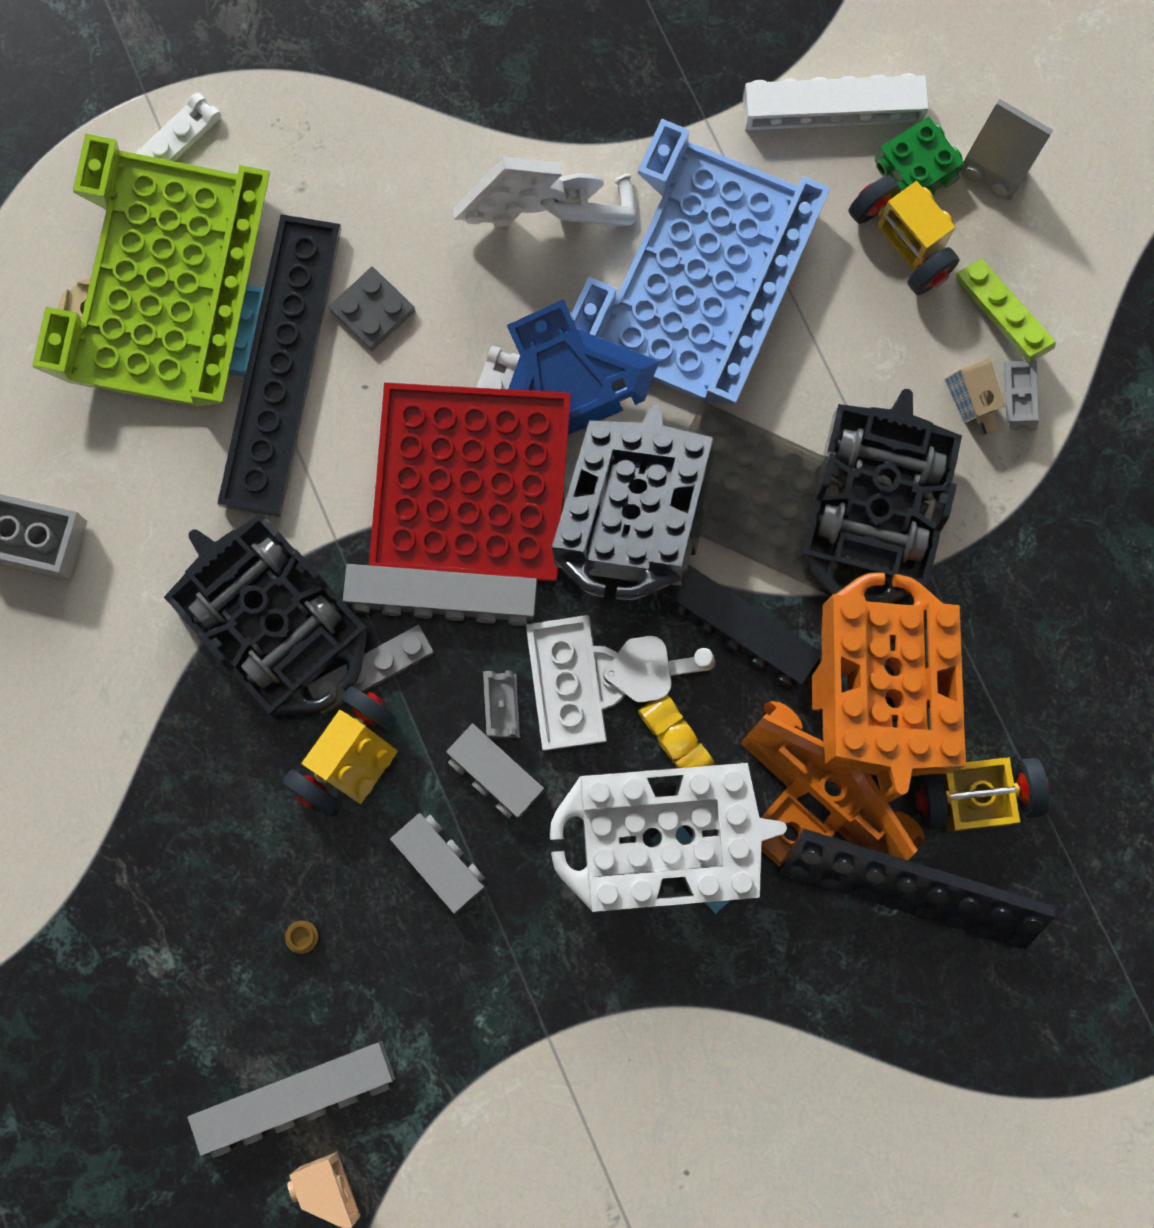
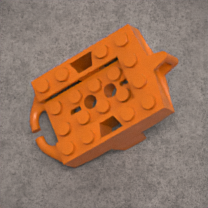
M868 573L855 579L837 594H833L823 604L822 661L812 675V708L818 711L823 710L825 764L876 775L883 800L885 802H892L908 792L911 776L954 773L966 766L960 606L943 604L921 583L911 577L894 574L892 585L893 587L903 588L910 592L914 599L913 606L867 602L864 597L867 588L883 586L885 583L884 573ZM924 618H927V629L924 628ZM885 665L893 669L894 676L887 673ZM841 673L847 675L848 691L842 693ZM886 696L890 697L894 701L895 708H892L887 704L885 699Z

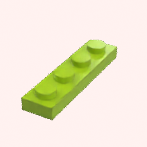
M982 258L956 273V281L1028 363L1055 349L1056 341Z

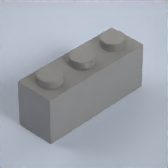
M473 723L446 751L448 756L451 757L448 764L461 776L467 772L474 778L475 781L471 785L484 797L490 793L499 802L495 807L508 819L514 815L519 820L545 792L544 788Z
M419 813L392 836L390 840L451 911L457 914L485 889L481 883L485 877L473 863L469 867L463 863L460 857L464 853L452 839L447 843L438 834L442 827L431 815L424 818Z

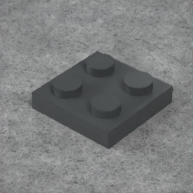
M373 266L328 306L330 312L371 352L415 312V307Z

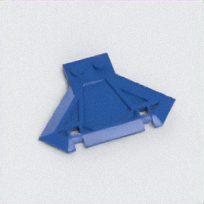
M565 299L507 325L520 354L508 389L571 393L569 435L587 427L589 421H601L623 411L620 401L629 397L632 398L635 405L645 401L660 361L579 330ZM623 378L625 386L615 390L612 383Z

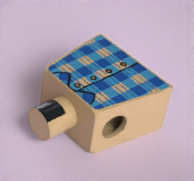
M990 358L962 368L944 379L965 423L976 419L982 436L1000 429L994 411L1005 407V403Z

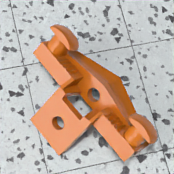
M771 701L764 705V711L767 714L740 744L782 781L787 788L760 818L782 821L786 826L794 827L798 836L803 828L831 837L837 831L850 843L905 860H909L918 851L916 847L923 846L925 835L920 825L909 815L901 811L892 810L889 803L883 800L881 791L870 774L825 764L824 742L803 732V726L799 717L789 707L776 701ZM825 782L835 783L839 789V795L836 797L829 795L825 790ZM809 792L831 812L824 824L805 808L797 798ZM784 834L763 840L761 851L780 867L781 861L795 841H790Z

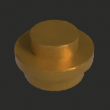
M303 920L292 923L285 934L288 948L298 954L312 951L317 945L319 938L316 927L312 923Z

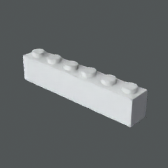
M907 73L896 77H886L884 75H874L870 78L845 76L841 79L817 77L803 81L789 78L779 82L755 80L745 84L743 94L745 130L919 123L925 118L928 111L925 75L916 76L915 74Z

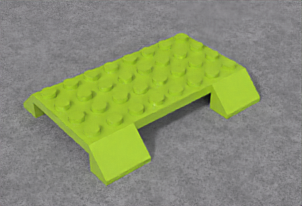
M85 133L73 185V193L106 210L84 311L80 320L77 312L45 307L32 367L76 385L192 407L223 404L270 171L239 165L238 174L121 151L116 139Z

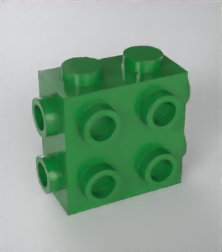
M929 116L882 145L875 158L879 173L882 176L890 175L900 186L899 193L915 181H918L922 187L927 188L934 195L936 193L935 190L941 186L947 188L954 184L960 178L959 173L964 165L960 151L956 147L951 146L945 138V133L941 126L934 123Z

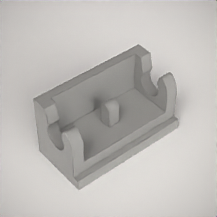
M1037 360L1031 363L1027 361L1005 362L1006 423H1009V429L1016 430L1017 426L1026 425L1028 430H1037L1039 422Z
M509 670L500 674H496L493 671H483L487 737L490 740L520 738L516 674Z

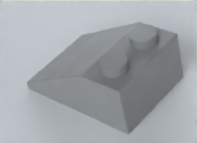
M999 99L969 150L961 171L965 172L966 176L971 180L980 181L990 187L995 194L1005 196L1011 200L1029 173L1053 130Z

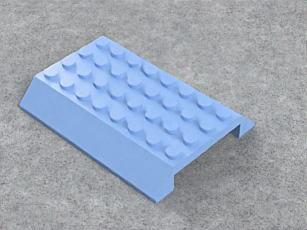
M661 119L637 172L662 196L659 206L618 295L616 287L588 276L571 315L579 330L659 360L660 362L653 381L703 402L736 404L831 187L802 176L798 186L691 143L688 141L690 130Z

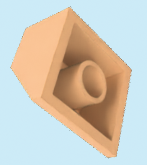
M338 1151L300 1166L289 1175L291 1179L288 1182L290 1196L293 1202H299L302 1210L341 1228H351L359 1219L360 1213Z

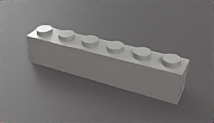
M347 564L343 602L354 613L366 614L369 613L370 609L382 610V614L389 616H400L401 612H414L413 616L418 618H432L433 614L445 615V619L452 621H463L465 616L477 617V621L481 623H495L496 619L508 620V624L526 626L527 621L534 622L537 579Z
M380 1041L188 1116V1120L200 1156L211 1153L212 1158L232 1151L230 1144L240 1140L246 1146L263 1139L262 1132L274 1128L275 1132L279 1133L294 1127L293 1120L306 1115L307 1121L327 1114L325 1107L335 1103L338 1104L339 1109L358 1102L356 1096L358 1094L369 1091L370 1095L374 1096L390 1089L388 1083L395 1080V1076L384 1044Z

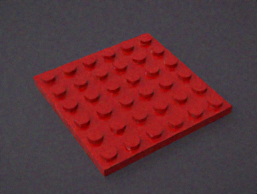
M384 382L369 566L536 578L538 581L558 582L559 567H555L552 545L564 504L571 393Z

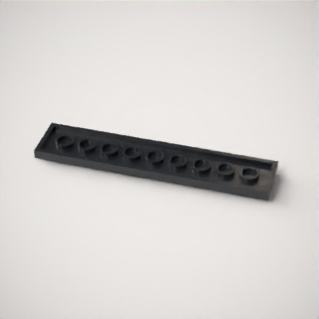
M280 215L217 504L219 507L281 517L342 230L341 225L338 223Z

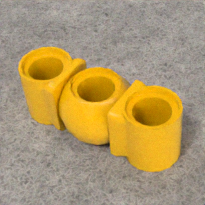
M668 695L660 700L650 701L638 710L640 717L652 734L657 735V740L662 749L673 759L672 763L676 768L716 765L702 743H697L698 739L687 722L682 719V714H680L678 708Z

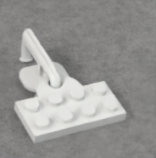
M503 156L453 208L454 220H463L468 224L486 222L493 223L497 227H504L510 225L521 213L548 211L563 221L627 227L636 220L634 193L630 180L631 174L622 175L614 181L615 184H618L622 206L588 203V199L603 187L604 178L602 176L575 173L561 177L563 175L562 165L559 162Z
M589 615L527 624L526 629L542 750L550 751L607 742L603 710L615 706L624 698L625 694L636 702H647L664 698L671 689V676L713 669L716 662L712 652L707 648H701L696 651L694 657L668 661L667 650L663 641L655 636H645L629 639L617 653L605 646H594Z

